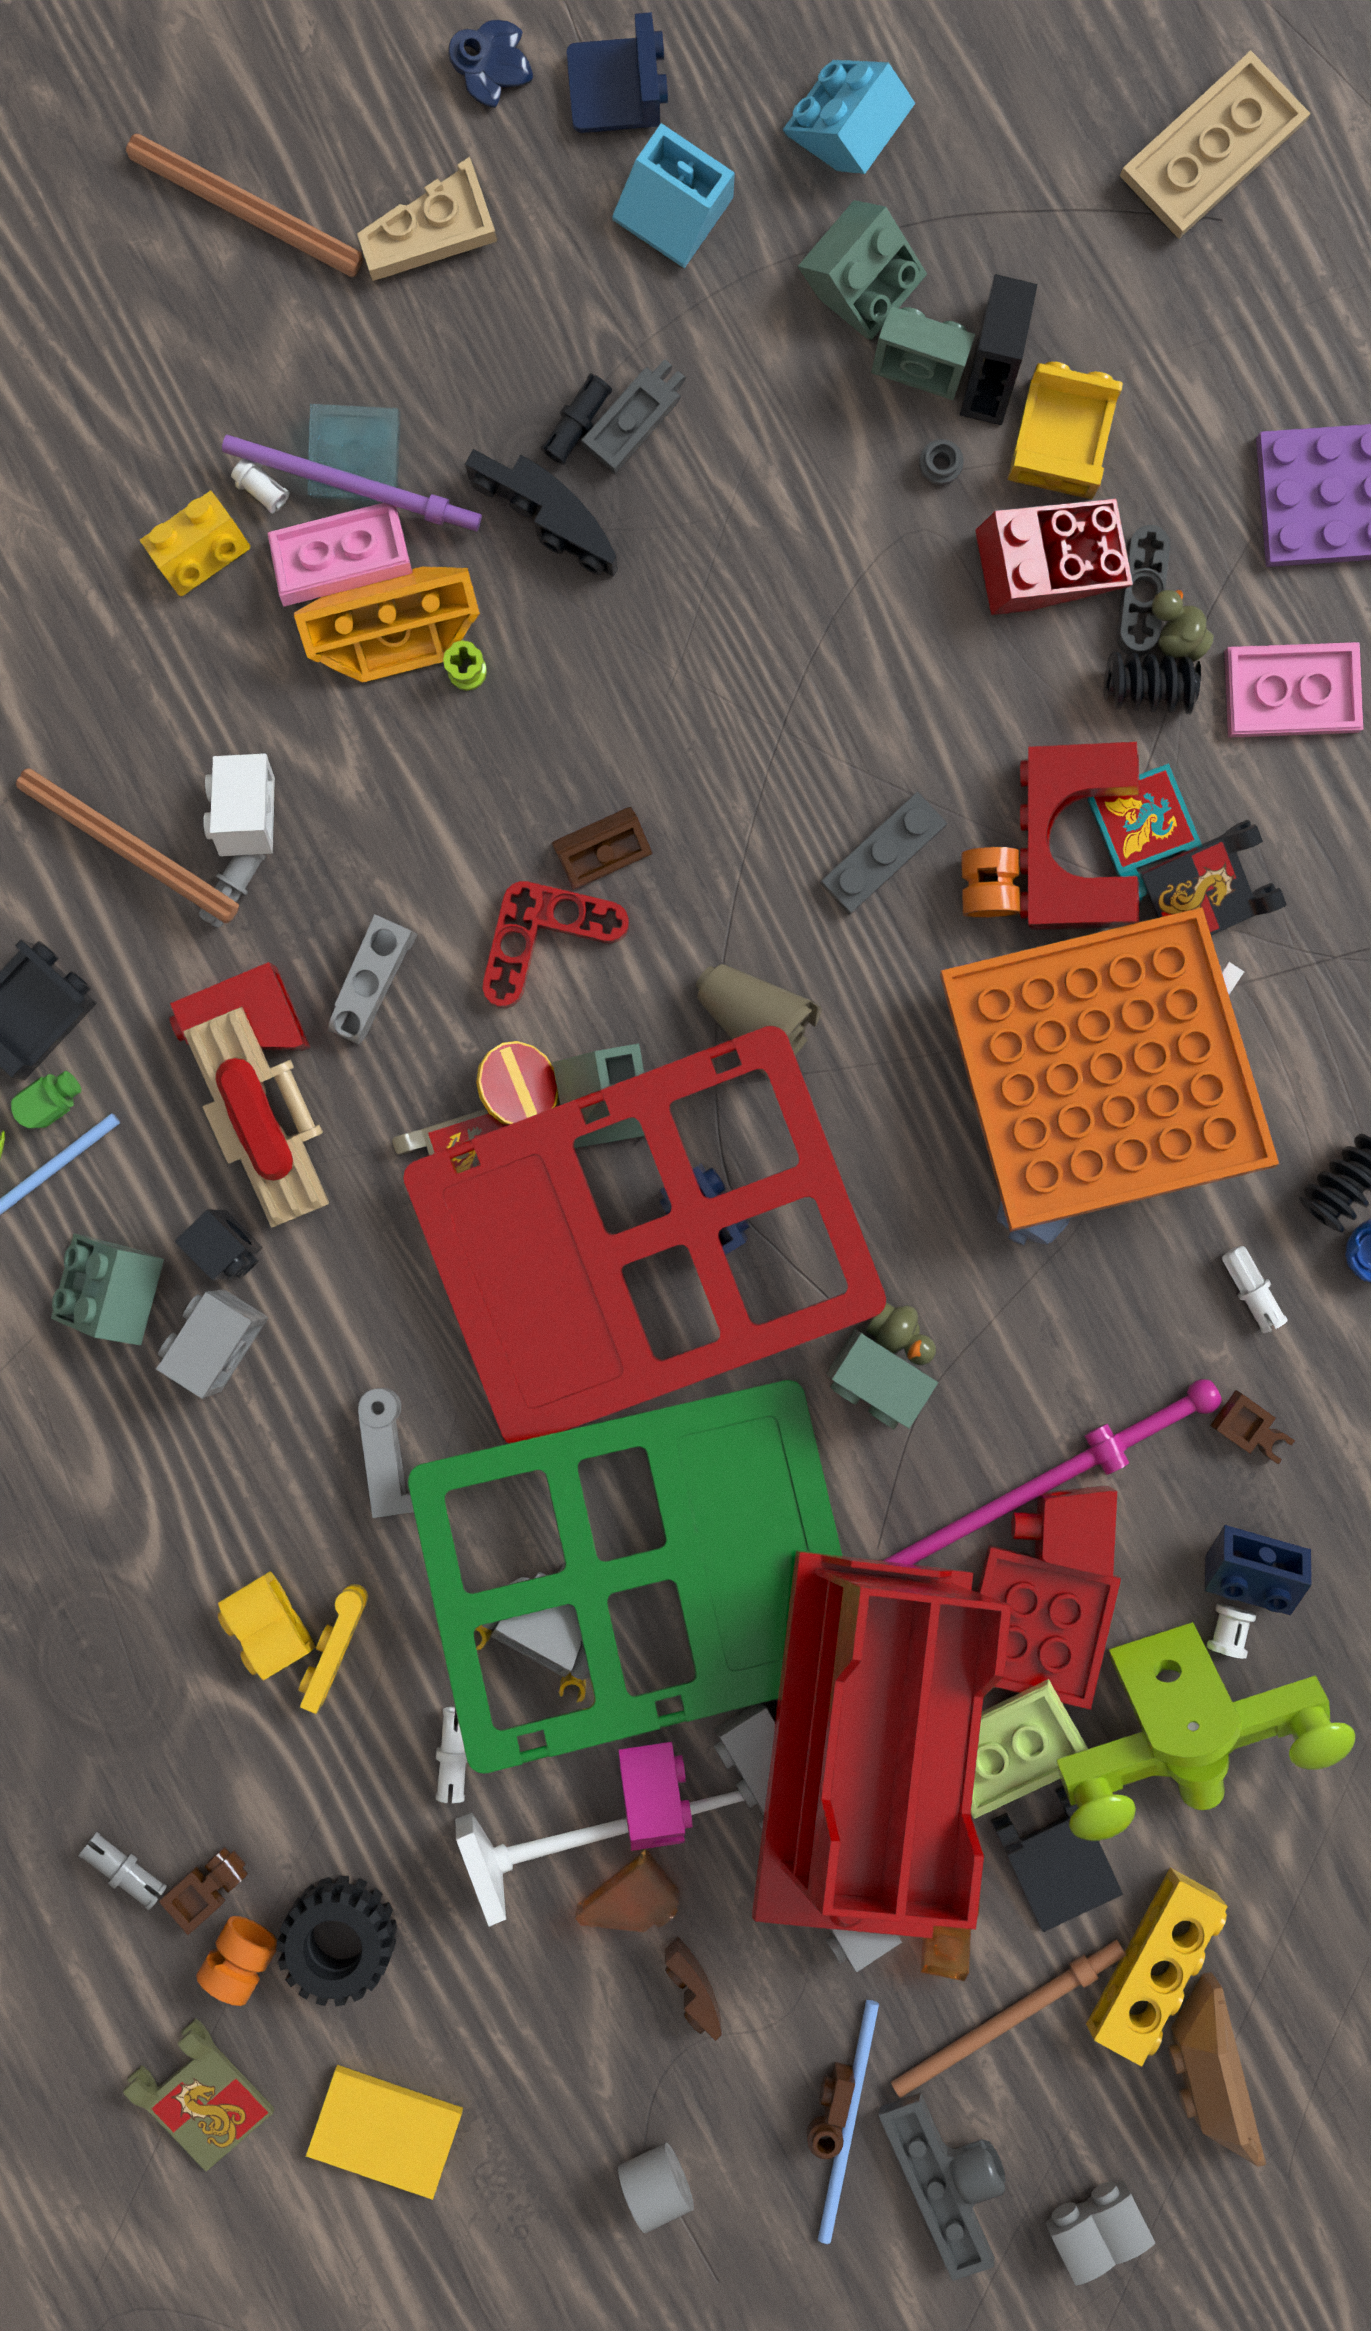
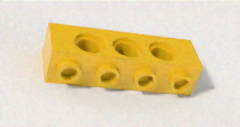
M1169 1868L1125 1950L1127 1956L1119 1961L1086 2023L1094 2041L1141 2067L1148 2055L1152 2056L1156 2053L1163 2037L1162 2028L1169 2015L1174 2016L1180 2009L1184 1999V1987L1190 1976L1197 1975L1201 1970L1205 1960L1204 1950L1212 1936H1217L1221 1932L1226 1922L1227 1914L1225 1911L1228 1906L1216 1892ZM1181 1921L1191 1922L1187 1933L1182 1936L1172 1935V1930L1177 1923ZM1159 1961H1169V1967L1165 1973L1157 1976L1151 1975V1969L1154 1964ZM1148 2001V2006L1143 2013L1138 2015L1129 2014L1130 2008L1135 2002Z

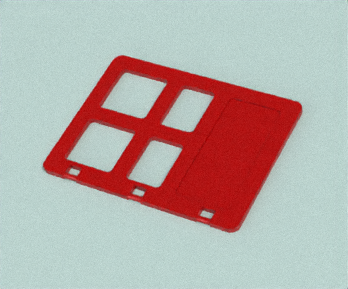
M777 1026L760 1028L410 1163L404 1171V1184L501 1434L509 1444L569 1430L879 1315L886 1305L884 1288L791 1043L785 1031ZM736 1050L742 1065L717 1074L711 1059ZM763 1069L770 1079L797 1150L799 1162L792 1168L708 1198L702 1194L670 1111L671 1103L750 1071ZM605 1100L610 1115L586 1124L581 1109ZM633 1117L641 1124L672 1209L667 1215L622 1232L610 1234L606 1231L575 1152L574 1141L580 1136ZM475 1150L480 1165L457 1173L452 1159ZM804 1197H811L816 1201L846 1279L847 1290L840 1295L761 1324H755L749 1318L720 1242L719 1231L724 1227ZM676 1245H684L688 1248L720 1330V1337L710 1343L660 1360L652 1352L623 1277L622 1268L628 1263Z

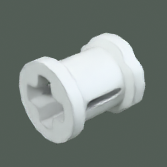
M1217 1603L1215 1611L1219 1613L1214 1637L1212 1640H1208L1207 1648L1227 1656L1241 1659L1247 1658L1248 1651L1244 1649L1250 1622H1255L1257 1614L1235 1606Z

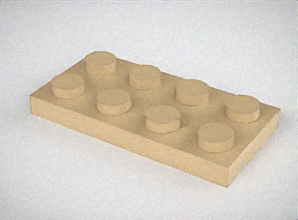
M1250 50L1126 164L1121 171L1120 177L1180 239L1305 124L1311 113Z

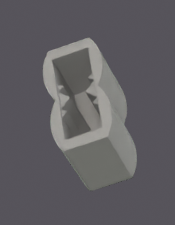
M1108 2181L1098 2185L1092 2191L1091 2197L1085 2202L1062 2204L1052 2212V2217L1045 2222L1075 2286L1098 2278L1116 2264L1129 2261L1143 2254L1155 2244L1124 2181L1118 2183Z

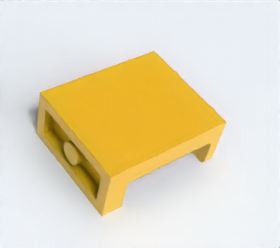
M1060 362L1038 363L1030 379L1007 480L1092 500L1101 485L1104 472L1102 467L1116 402L1121 394L1123 383L1113 380L1112 376L1103 372L1094 371L1085 374L1072 371L1069 366Z

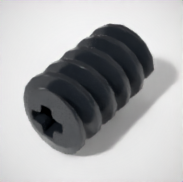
M1113 651L1109 655L1105 670L1104 699L1106 701L1108 696H1113L1115 708L1120 710L1125 698L1130 697L1133 711H1138L1145 698L1149 701L1151 712H1156L1160 701L1166 700L1168 713H1173L1178 702L1183 701L1185 713L1191 715L1200 691L1201 664L1200 661H1197L1194 666L1191 658L1182 657L1176 666L1174 657L1166 655L1158 665L1157 658L1153 654L1146 655L1141 663L1136 653L1128 654L1123 663L1121 654Z
M1362 1133L1354 1138L1355 1147L1347 1146L1342 1150L1343 1160L1333 1159L1330 1162L1329 1168L1331 1173L1323 1171L1317 1175L1319 1186L1314 1184L1307 1185L1304 1191L1307 1199L1299 1197L1302 1205L1318 1221L1340 1233L1345 1230L1339 1220L1341 1215L1351 1220L1357 1218L1356 1213L1351 1207L1353 1203L1365 1208L1370 1205L1363 1192L1365 1190L1371 1192V1137Z

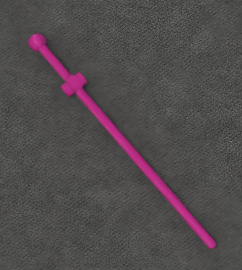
M1209 1379L1196 1380L1189 1386L1187 1396L1119 1433L1113 1434L1108 1423L1084 1435L1090 1445V1448L882 1561L913 1565L1100 1464L1106 1475L1123 1468L1130 1463L1124 1454L1127 1448L1195 1411L1199 1414H1209L1218 1409L1222 1402L1218 1389Z

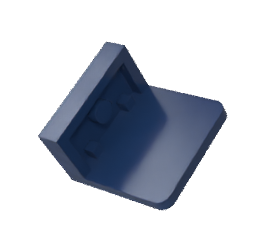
M652 12L634 14L635 38L572 43L567 47L572 121L575 131L588 133L659 127L660 104L668 103L666 74L657 73V61L664 60V44L662 30L654 31Z

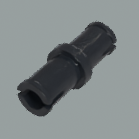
M589 373L587 380L570 406H563L560 411L562 418L545 444L541 446V450L555 462L564 465L583 433L587 434L592 429L593 423L591 421L608 395L612 393V388L600 377Z

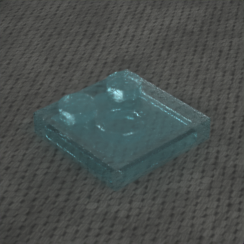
M310 404L308 460L398 488L400 410L398 408ZM308 479L307 495L310 498L377 501Z

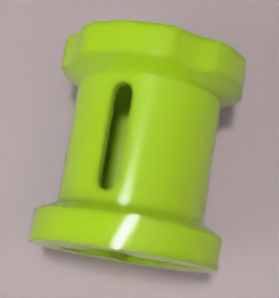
M457 641L445 651L443 658L444 668L455 687L460 690L469 691L475 690L482 685L487 674L486 664L481 651L472 642ZM463 659H470L472 665L468 666L467 673H460L458 667L462 666Z

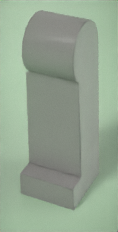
M374 914L335 1002L336 1007L328 1025L329 1032L358 1045L362 1043L373 1024L376 1013L408 949H411L418 935L417 933Z
M388 1388L372 1389L361 1397L358 1406L372 1518L411 1513L414 1511L410 1492L406 1493L396 1423L401 1413V1401L399 1396Z

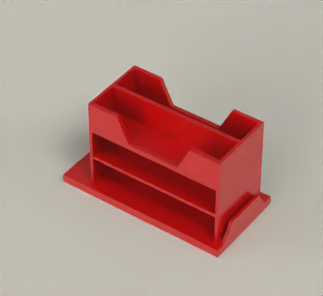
M796 1551L752 1918L755 1922L932 1938L934 1926L976 1930L984 1854L971 1817V1805L983 1697L1004 1677L1012 1605L972 1591V1572Z

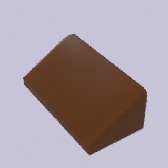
M632 807L620 810L552 842L573 890L653 854Z

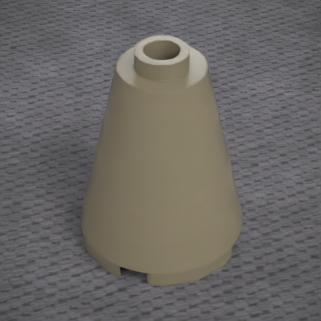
M720 964L716 968L709 966L696 983V988L699 989L698 1001L731 1039L766 1026H777L787 1034L795 1057L808 1040L804 1036L807 1024L809 1023L816 1027L822 1013L821 1006L814 1001L726 964ZM757 1069L763 1076L769 1079L766 1071Z

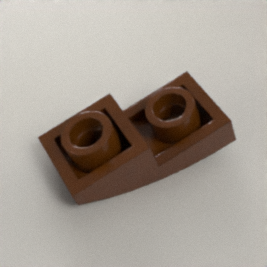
M677 1936L665 1948V1964L667 1965L665 1971L679 1988L684 1989L686 1986L688 1987L684 1992V2016L688 2023L698 2033L703 2034L706 2031L716 2041L722 2035L720 2011L713 1988L698 1960Z

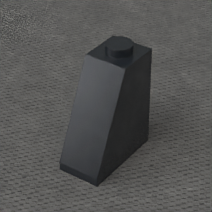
M998 274L994 275L983 314L960 416L1002 425L1022 363L1038 284Z

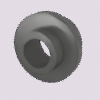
M945 439L935 440L926 445L919 459L922 475L929 482L937 485L953 482L960 475L964 463L960 448L955 443ZM944 458L948 462L949 467L943 470L937 469L933 464V460Z

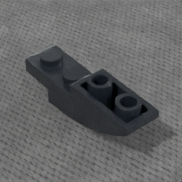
M472 450L465 463L468 477L472 480L470 482L472 487L488 497H494L496 493L509 500V506L527 518H532L533 515H536L534 524L537 536L540 537V543L557 554H562L565 550L578 557V563L586 570L596 575H601L603 571L614 577L618 570L617 557L607 536L584 504L561 481L523 455L519 456L513 469H510L479 451Z

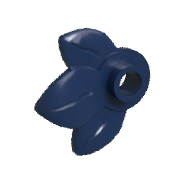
M490 20L485 22L477 31L472 29L460 30L454 34L448 47L449 60L454 69L464 76L469 94L476 101L492 108L497 107L501 87H518L530 83L533 79V72L528 59L516 48L523 32L511 22ZM468 46L475 49L478 55L471 56L467 54L464 47Z

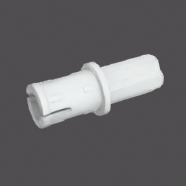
M1239 1246L1226 1252L1222 1256V1261L1240 1291L1237 1296L1239 1300L1246 1301L1260 1326L1261 1332L1268 1333L1272 1331L1270 1327L1274 1325L1275 1329L1284 1325L1287 1322V1318L1283 1315L1268 1288L1271 1283L1269 1279H1263L1247 1249L1244 1246Z

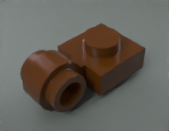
M224 1847L204 1865L210 1872L206 1877L195 1867L166 1893L159 1903L184 1932L189 1935L225 1902V1899L218 1890L223 1887L229 1893L248 1875L247 1871L243 1868L246 1863L235 1850L230 1853Z
M834 2062L831 2077L824 2076L822 2081L819 2104L825 2106V2115L813 2119L807 2128L808 2147L811 2153L820 2159L834 2158L843 2147L842 2127L845 2128L855 2087L853 2069L850 2065ZM823 2136H830L827 2139H821Z

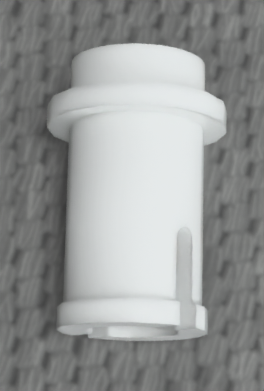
M242 459L235 466L231 477L236 481L235 487L239 490H247L270 513L277 512L287 501L290 492L262 470V464Z

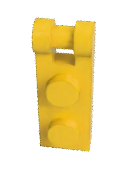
M351 1584L347 1586L336 1598L335 1609L339 1616L334 1627L327 1624L316 1647V1650L323 1652L316 1668L309 1665L301 1681L298 1691L305 1695L300 1708L317 1714L325 1702L368 1600L367 1591L361 1585Z

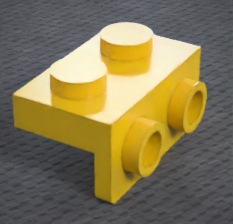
M212 490L200 498L191 501L186 508L166 522L155 526L149 534L140 539L152 560L179 596H184L247 552L251 547Z

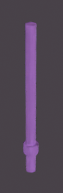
M226 434L222 444V452L424 515L425 521L443 526L444 522L475 532L480 527L482 514L450 505L449 499L433 494L428 498Z

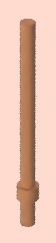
M1116 1939L1088 1958L1083 1954L1069 1963L1071 1966L1069 1970L892 2080L891 2084L899 2098L905 2096L1079 1985L1085 1988L1099 1979L1098 1973L1127 1956L1122 1946Z

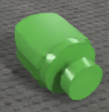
M68 1071L62 1072L57 1077L52 1074H48L44 1078L41 1076L17 1093L12 1099L11 1110L13 1116L20 1125L27 1128H46L70 1111V1108L74 1105L73 1097L81 1093V1086Z

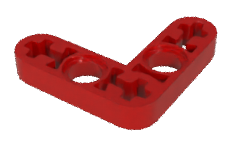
M528 881L513 883L504 894L483 980L485 997L492 1005L499 1008H509L520 1001L524 992L539 928L613 944L623 939L628 932L629 918L626 910L615 902ZM523 891L530 892L531 900L536 902L534 908L527 907L524 913V923H532L530 930L518 924H506L507 917L516 921L518 907L512 903L513 897H521ZM565 900L574 902L579 908L577 920L568 925L559 923L554 917L555 907ZM586 905L595 906L592 910V916L606 918L608 911L615 912L616 920L622 922L621 927L613 928L611 934H605L600 923L589 921L590 930L581 929L586 920ZM518 933L525 938L526 948L521 955L509 957L502 952L501 942L507 934ZM498 959L508 965H522L520 973L511 969L509 983L515 987L514 993H506L504 999H498V993L491 988L493 982H500L504 973L503 967H495Z

